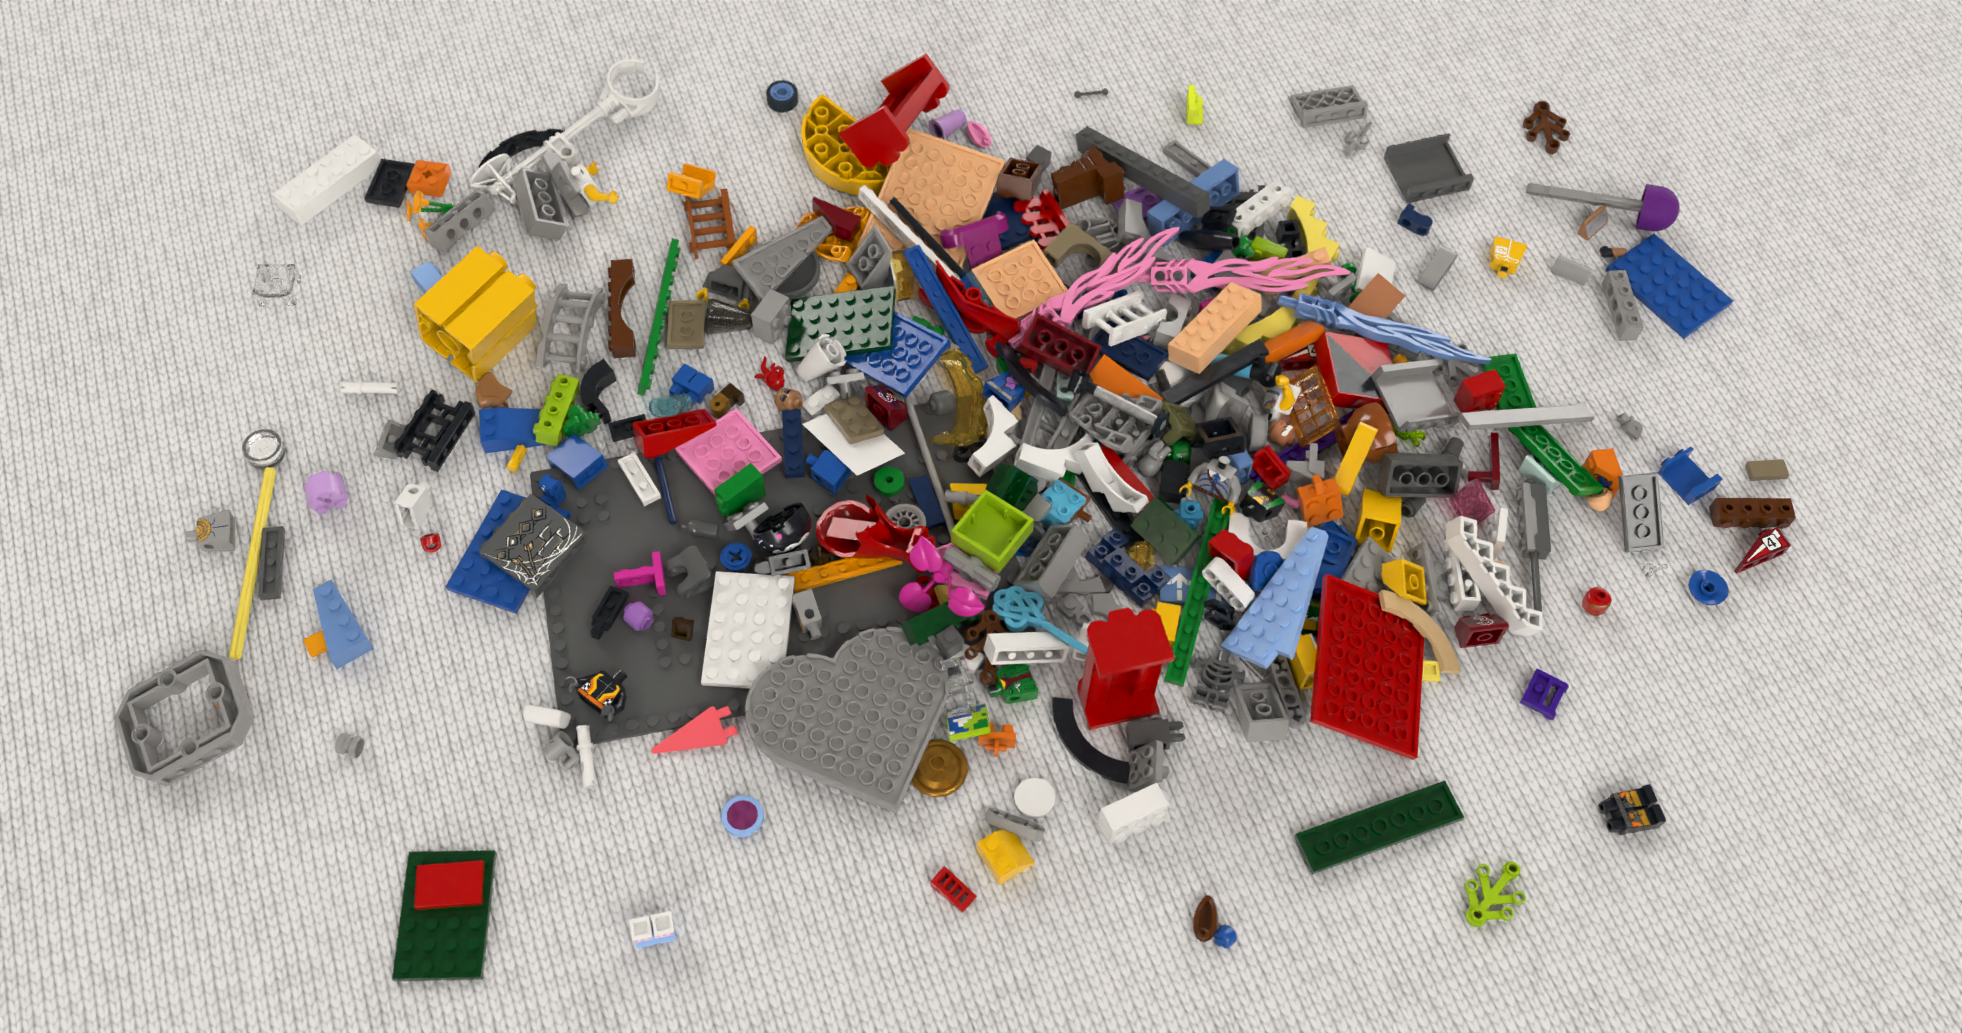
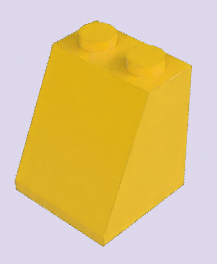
M1363 489L1354 537L1358 540L1356 545L1361 546L1366 538L1371 537L1386 552L1391 553L1401 524V497H1385L1381 492Z

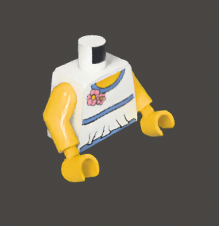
M592 162L589 167L580 164L571 169V174L580 187L581 194L590 206L599 201L606 202L608 200L612 204L618 201L620 196L617 195L616 191L611 190L609 195L602 193L591 175L595 176L601 169L596 167V162Z
M1284 375L1275 377L1276 385L1274 387H1264L1266 395L1263 407L1270 409L1268 420L1272 422L1274 420L1278 421L1281 413L1286 415L1291 413L1301 390L1300 387L1289 384V379Z

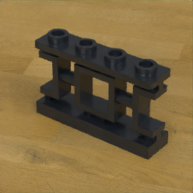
M431 390L425 396L420 408L415 411L410 423L405 426L401 437L395 441L394 450L397 456L408 459L411 452L423 456L421 459L423 465H429L431 470L438 472L476 414L472 403L467 401L463 403L459 400L454 408L444 404L445 398L443 394L439 393L438 395L435 390ZM434 408L441 411L438 416L431 414ZM448 414L455 416L452 422L445 419ZM431 422L442 426L436 437L425 433ZM415 437L422 440L419 445L412 443ZM429 443L435 445L433 451L426 448Z

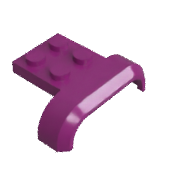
M997 211V214L958 228L942 229L939 236L942 248L944 249L964 246L970 272H972L971 269L1003 254L998 234L1007 231L1009 225L1006 214Z

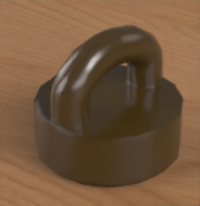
M817 544L815 546L816 550L810 554V559L813 565L822 566L830 561V554L826 549H821L820 545Z

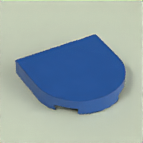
M1263 551L1255 557L1250 573L1249 587L1252 590H1263L1284 563L1279 553Z

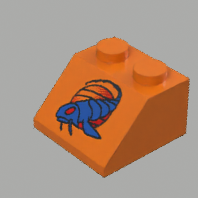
M1614 449L1592 450L1582 466L1604 488L1612 492L1613 500L1619 490L1618 476H1623Z

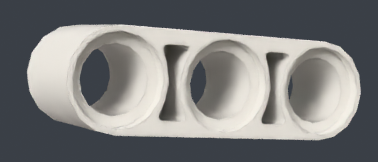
M1215 557L1203 569V577L1235 610L1243 611L1255 598L1253 590L1223 559Z

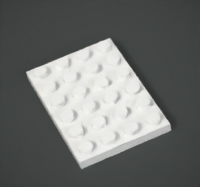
M716 572L701 678L702 686L751 688L755 679L765 668H769L777 663L778 660L787 656L795 576Z

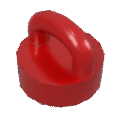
M431 533L420 537L421 546L424 551L435 552L441 548V539L438 533ZM436 543L435 547H427V545H432Z

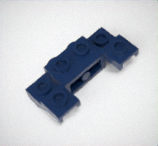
M1114 528L1104 535L1098 544L1087 551L1085 558L1102 572L1105 577L1111 580L1118 589L1122 590L1142 608L1162 587L1169 583L1171 577L1158 565L1148 572L1140 567L1121 550L1127 545L1129 540Z

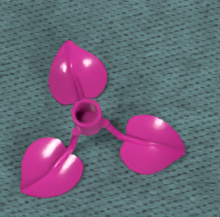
M921 536L910 552V561L921 571L929 570V572H933V579L924 589L916 582L906 584L899 595L901 605L914 612L928 610L931 606V597L925 592L935 581L937 583L947 581L948 597L951 598L948 602V607L952 612L963 617L973 616L981 612L985 605L969 588L963 586L956 587L951 593V580L953 577L950 575L953 572L952 565L943 561L934 545L924 536Z

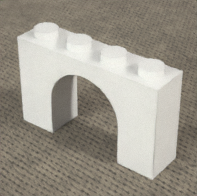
M1235 512L1234 515L1229 517L1227 531L1234 533L1244 543L1252 546L1254 549V559L1263 551H1274L1279 553L1283 561H1285L1306 534L1307 522L1288 519L1284 532V544L1274 550H1264L1253 544L1248 534L1249 517L1244 516L1243 513Z

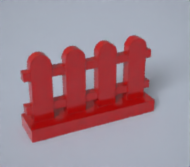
M1048 189L1042 190L1040 197L1033 196L1032 199L1027 201L1017 199L1014 203L1013 209L1016 212L1024 213L1021 222L1026 225H1032L1029 234L1032 237L1040 238L1037 245L1041 250H1044L1070 224ZM1030 210H1039L1037 212H1030ZM1041 222H1046V223H1047V224L1038 225V223H1041ZM1051 234H1054V235H1055V236H1053V237H1046V235H1051Z

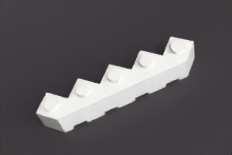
M1459 516L1446 523V542L1497 614L1508 622L1510 632L1529 637L1543 631V612L1526 608V589L1510 585V566L1493 562V543L1477 539V520Z

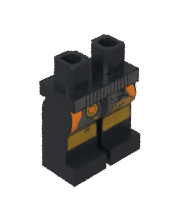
M1651 784L1630 791L1613 793L1608 799L1598 804L1602 814L1610 813L1612 819L1606 822L1608 831L1610 833L1618 832L1620 836L1627 833L1657 829L1667 821L1660 805L1655 804L1658 800Z

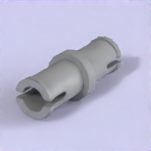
M946 490L944 501L959 503L961 506L973 505L980 495L971 494L968 491L956 492Z

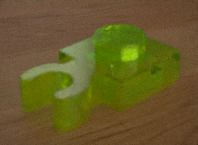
M1393 426L1396 436L1405 442L1410 439L1416 447H1419L1421 443L1417 438L1424 441L1427 436L1424 432L1416 430L1413 432H1398L1396 426Z

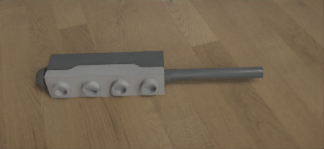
M1527 479L1522 483L1520 489H1517L1515 496L1519 504L1517 507V517L1520 518L1518 533L1521 534L1519 550H1522V558L1531 559L1534 610L1542 612L1539 559L1546 560L1551 552L1546 484H1537L1535 480Z

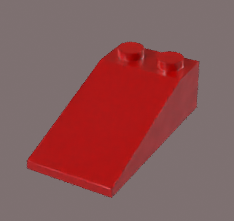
M706 409L632 423L635 444L645 458H655L658 455L665 454L717 426L715 420Z

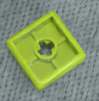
M1255 236L1254 241L1251 243L1255 255L1247 258V261L1257 262L1276 256L1278 260L1286 259L1288 249Z

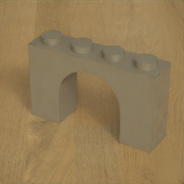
M1072 222L1044 249L1045 257L1056 269L1068 256L1074 253H1086L1092 256L1098 263V268L1112 254L1109 248L1101 245L1094 237L1086 234L1079 226L1074 225ZM1122 258L1117 262L1109 275L1117 273L1118 265L1123 260Z

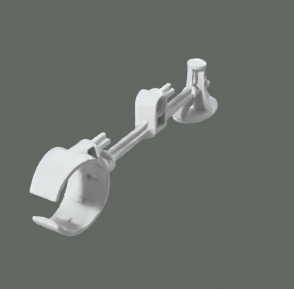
M637 59L618 61L608 71L607 84L595 104L594 110L564 132H556L554 137H549V141H544V146L511 171L510 157L507 154H500L488 160L473 174L469 181V186L472 189H486L493 197L499 194L512 205L518 203L516 192L509 185L512 184L514 187L513 180L521 167L531 169L543 160V155L555 152L561 161L565 160L568 167L574 166L576 163L575 148L568 141L600 117L607 118L608 113L612 114L614 109L618 112L609 118L613 125H618L626 118L632 119L634 116H641L651 111L659 99L658 75L654 77L655 88L649 95L642 98L622 96L613 89L615 82L620 77L630 73L644 75L645 67L644 62ZM545 165L544 168L546 169V172L550 173ZM507 167V174L500 177L503 170ZM489 182H493L492 185L484 186V185L488 184ZM504 190L510 196V198L501 191Z

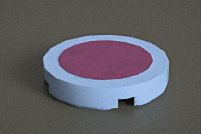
M750 796L734 797L725 804L722 810V823L725 829L731 835L739 838L753 835L752 833L758 831L764 821V812L760 803Z

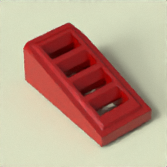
M945 866L930 881V886L962 913L977 898ZM944 877H946L947 880L942 885H940V881ZM952 882L954 885L947 891L946 888ZM959 888L961 891L954 898L952 895ZM966 894L967 898L960 904L958 901Z

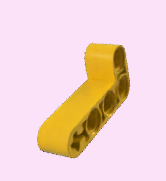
M1363 422L1359 423L1335 476L1340 493L1345 496H1349L1378 429Z

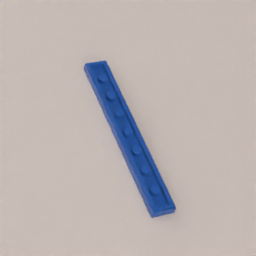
M920 245L904 250L902 254L949 337L955 345L960 347V356L970 374L973 376L988 369V364Z

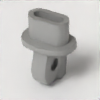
M1625 413L1620 414L1616 421L1621 424V429L1635 440L1639 439L1643 430L1641 423L1634 420L1633 416L1629 417Z

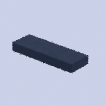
M927 474L909 479V485L918 508L925 515L927 529L945 525L946 520Z

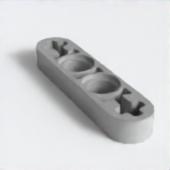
M1278 654L1268 669L1289 718V727L1298 729L1305 723L1306 715L1286 657ZM1275 660L1281 662L1280 667L1277 664H1273ZM1284 677L1288 680L1289 684L1282 686L1278 679ZM1285 696H1292L1295 703L1292 705L1287 704L1284 699ZM1294 714H1295L1296 718H1300V720L1298 721V723H1297L1296 720H1292V717L1294 716Z

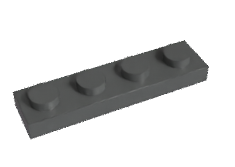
M283 526L263 528L258 598L261 601L281 599L285 529Z

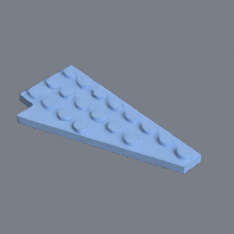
M1312 526L1309 528L1220 645L1224 651L1265 669L1270 666L1278 654L1293 660L1329 536L1326 531Z

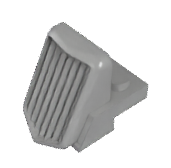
M1220 382L1219 385L1216 384L1207 391L1204 404L1205 422L1232 417L1239 427L1250 402L1236 395L1237 390Z
M1310 443V450H1306L1305 461H1286V467L1291 471L1290 482L1303 487L1312 484V476L1318 474L1322 481H1324L1325 461H1317L1318 443Z

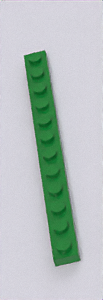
M1215 498L1213 500L1172 649L1175 658L1174 661L1168 664L1164 682L1181 687L1184 686L1205 608L1204 602L1207 600L1211 586L1202 574L1203 569L1214 559L1209 555L1208 542L1224 528L1226 529L1231 510L1227 508L1226 513L1222 514V508L1227 506L1229 501L1226 504Z

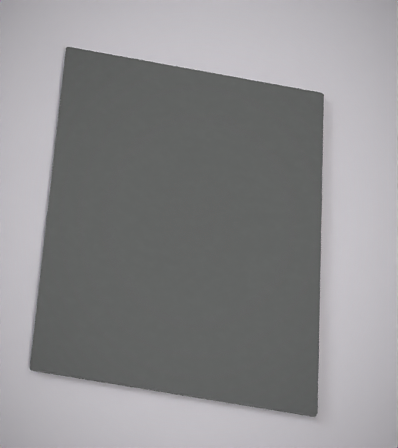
M974 396L955 398L956 406L953 412L941 416H936L932 411H929L927 403L914 405L944 495L946 490L950 491V483L988 485L994 474L992 468L979 477L967 464L968 462L959 463L952 457V452L957 444L985 439ZM908 411L907 419L892 431L876 418L884 428V434L905 454L858 476L852 471L836 495L830 493L811 478L812 467L805 464L807 457L812 454L819 458L824 450L829 449L804 425H802L805 477H785L783 428L759 432L782 457V461L762 474L766 495L757 502H765L769 509L755 518L757 524L759 525L770 515L774 516L778 512L784 511V507L801 502L811 517L812 526L809 535L796 550L807 549L810 566L814 567L816 565L811 563L810 554L816 550L815 546L817 544L820 545L816 536L817 521L822 513L836 502L854 500L866 505L870 509L871 507L866 501V495H868L877 502L885 514L890 508L899 504H911L918 507L909 485V479L926 474L938 501ZM974 447L975 452L980 449L979 447ZM675 448L657 456L662 458L677 520V523L674 525L669 524L654 461L655 458H645L642 453H637L636 455L661 495L660 499L646 506H643L618 464L617 460L625 456L605 459L608 467L580 490L574 486L569 477L557 468L530 473L532 494L538 499L543 496V492L539 489L538 484L544 475L549 474L553 479L562 482L567 497L557 508L568 511L571 515L569 521L584 530L588 537L587 542L544 590L557 710L571 715L568 726L564 729L560 728V731L565 732L572 739L573 748H577L576 746L578 745L576 727L581 725L590 726L591 743L595 745L682 728L711 706L715 707L716 711L726 706L730 708L732 714L720 720L745 716L746 699L750 688L701 685L714 587L688 599H682L678 595L677 587L687 578L688 573L683 572L671 575L668 573L665 564L686 548L694 545L697 546L700 553L707 560L714 577L716 572L756 574L753 570L755 563L767 561L766 556L776 554L763 550L757 541L752 538L745 525L738 530H726L723 524L728 520L726 516L722 517L718 513V506L714 499L715 496L676 453ZM895 467L903 473L904 488L899 494L888 497L876 491L874 476L881 468ZM947 502L951 516L956 526V524L960 520H956L954 518L952 502ZM696 518L719 524L717 539L693 538L687 533L685 528H681L682 524L687 525L690 520ZM946 524L928 530V535H933L935 538V548L951 543V536ZM731 543H742L751 551L752 560L749 563V567L746 566L742 571L736 570L733 572L730 569L726 570L721 563V552ZM660 551L667 595H658L655 582L618 588L628 592L629 597L612 627L608 631L604 630L599 640L592 638L590 633L593 627L591 625L592 616L609 586L617 588L614 572H619L623 569H638L642 566L651 567L653 566L652 552ZM829 552V562L844 559V557ZM1016 553L998 574L1001 580L996 589L990 592L987 600L980 598L981 602L985 605L984 611L993 610L995 592L1014 586L1013 582L1020 573ZM740 555L732 556L733 561H735L736 559L740 560ZM902 562L901 565L812 588L822 618V627L820 628L822 636L811 640L808 632H802L792 604L786 657L819 654L833 658L847 640L850 641L858 636L860 632L872 628H901V623L924 613L911 611L901 605L899 595L902 588L908 583L915 582L920 576L932 578L933 572L927 570L924 573H917L910 564ZM936 581L934 582L936 586H937V585H944V584H941V583H937ZM642 602L653 612L654 621L647 630L635 631L624 621V609L629 603ZM674 617L694 620L693 638L691 641L671 637L672 620ZM979 618L969 623L967 620L961 622L962 626L956 629L964 639V643L968 646L976 645L985 637L983 631L979 633L974 641H969L965 637V632L969 628H974L980 623ZM1000 620L999 622L1006 633L1036 632V629L1028 626L1024 631L1013 632L1006 627L1005 621ZM982 649V650L980 651V653H982L983 655H985V652H984V650ZM941 655L946 663L948 676L970 672L953 661L946 660ZM985 660L980 665L978 670L985 669ZM618 669H621L628 676L621 683L625 688L627 696L625 709L613 716L612 721H608L579 699L577 689H574L572 693L568 692L569 686H563L565 678L571 676L577 679L599 673L602 670L612 676Z

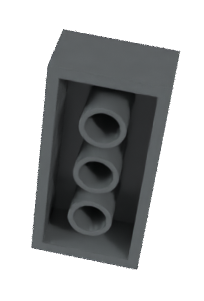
M1383 453L1377 489L1385 497L1456 498L1463 462L1455 455Z

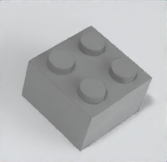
M772 289L768 291L751 314L755 337L772 345L777 339H780L786 326L788 327L791 321L789 297Z

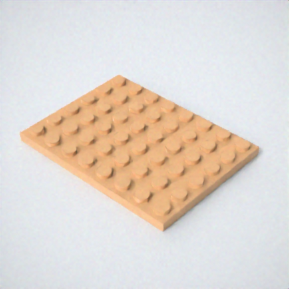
M909 128L906 133L910 138V144L905 151L900 152L898 161L892 163L878 199L883 201L889 210L897 214L899 219L905 225H908L911 231L917 237H920L923 243L932 249L940 260L944 261L889 201L893 197L896 198L942 247L939 236L942 229H954L983 219L997 185L998 174L1005 165V160ZM871 212L857 248L872 227L876 225L893 251V260H900L901 264L909 266L902 254L908 248ZM964 246L944 249L963 268L967 258ZM947 264L948 268H949L952 272H954V271L952 270V268Z

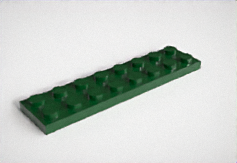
M1442 781L1296 833L1294 838L1313 875L1459 822L1464 819V816L1446 781Z

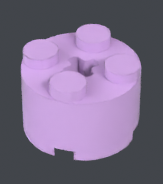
M330 471L319 472L308 477L307 483L303 482L308 506L310 509L316 510L317 514H324L333 507L343 508L347 505L348 494L343 477L339 472H335L336 475L330 474Z

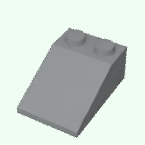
M876 225L872 227L846 263L860 287L866 290L880 288L885 282L893 252Z
M1273 682L1233 685L1240 724L1246 741L1257 742L1287 739L1289 718Z

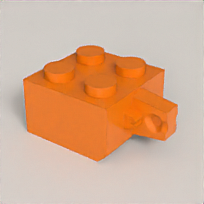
M1319 474L1312 476V484L1296 488L1300 514L1303 521L1307 522V527L1343 518L1341 493L1335 478L1322 481Z

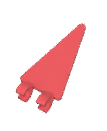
M711 706L656 745L651 751L657 754L726 745L728 743L727 738L739 734L735 725L727 729L722 727L720 719L732 714L728 706L717 711L715 707Z

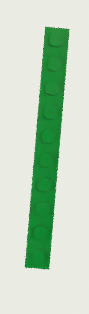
M672 238L668 249L637 394L642 396L645 395L646 389L650 390L652 379H649L650 374L653 375L656 364H653V359H657L659 351L656 348V344H660L662 334H659V330H663L665 319H662V317L666 315L668 305L665 303L666 300L669 301L672 291L668 289L669 286L673 285L675 276L672 275V271H676L678 263L675 261V257H679L681 249L678 247L679 240Z

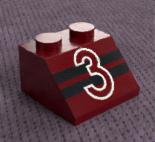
M883 386L865 387L866 407L890 431L907 419V406L904 402L898 401L890 390H886Z
M1485 613L1476 617H1461L1454 629L1460 648L1499 644L1509 628V624L1498 614L1490 615Z

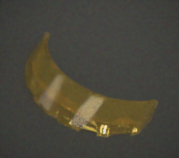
M954 348L941 355L940 360L946 368L955 390L957 400L956 423L950 434L945 431L931 438L930 443L968 446L977 442L986 431L988 422L983 407L987 399L982 395L984 386L981 379L975 375L970 366L973 363L958 348Z

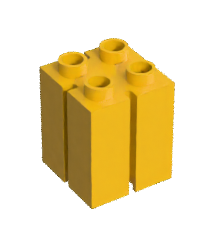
M478 246L414 303L420 340L445 359L452 354L454 359L451 361V364L475 383H478L485 373L489 372L537 326L536 308L538 307L535 301L536 285L523 273L516 276L509 270L505 272L508 264L500 254L495 251L487 254Z

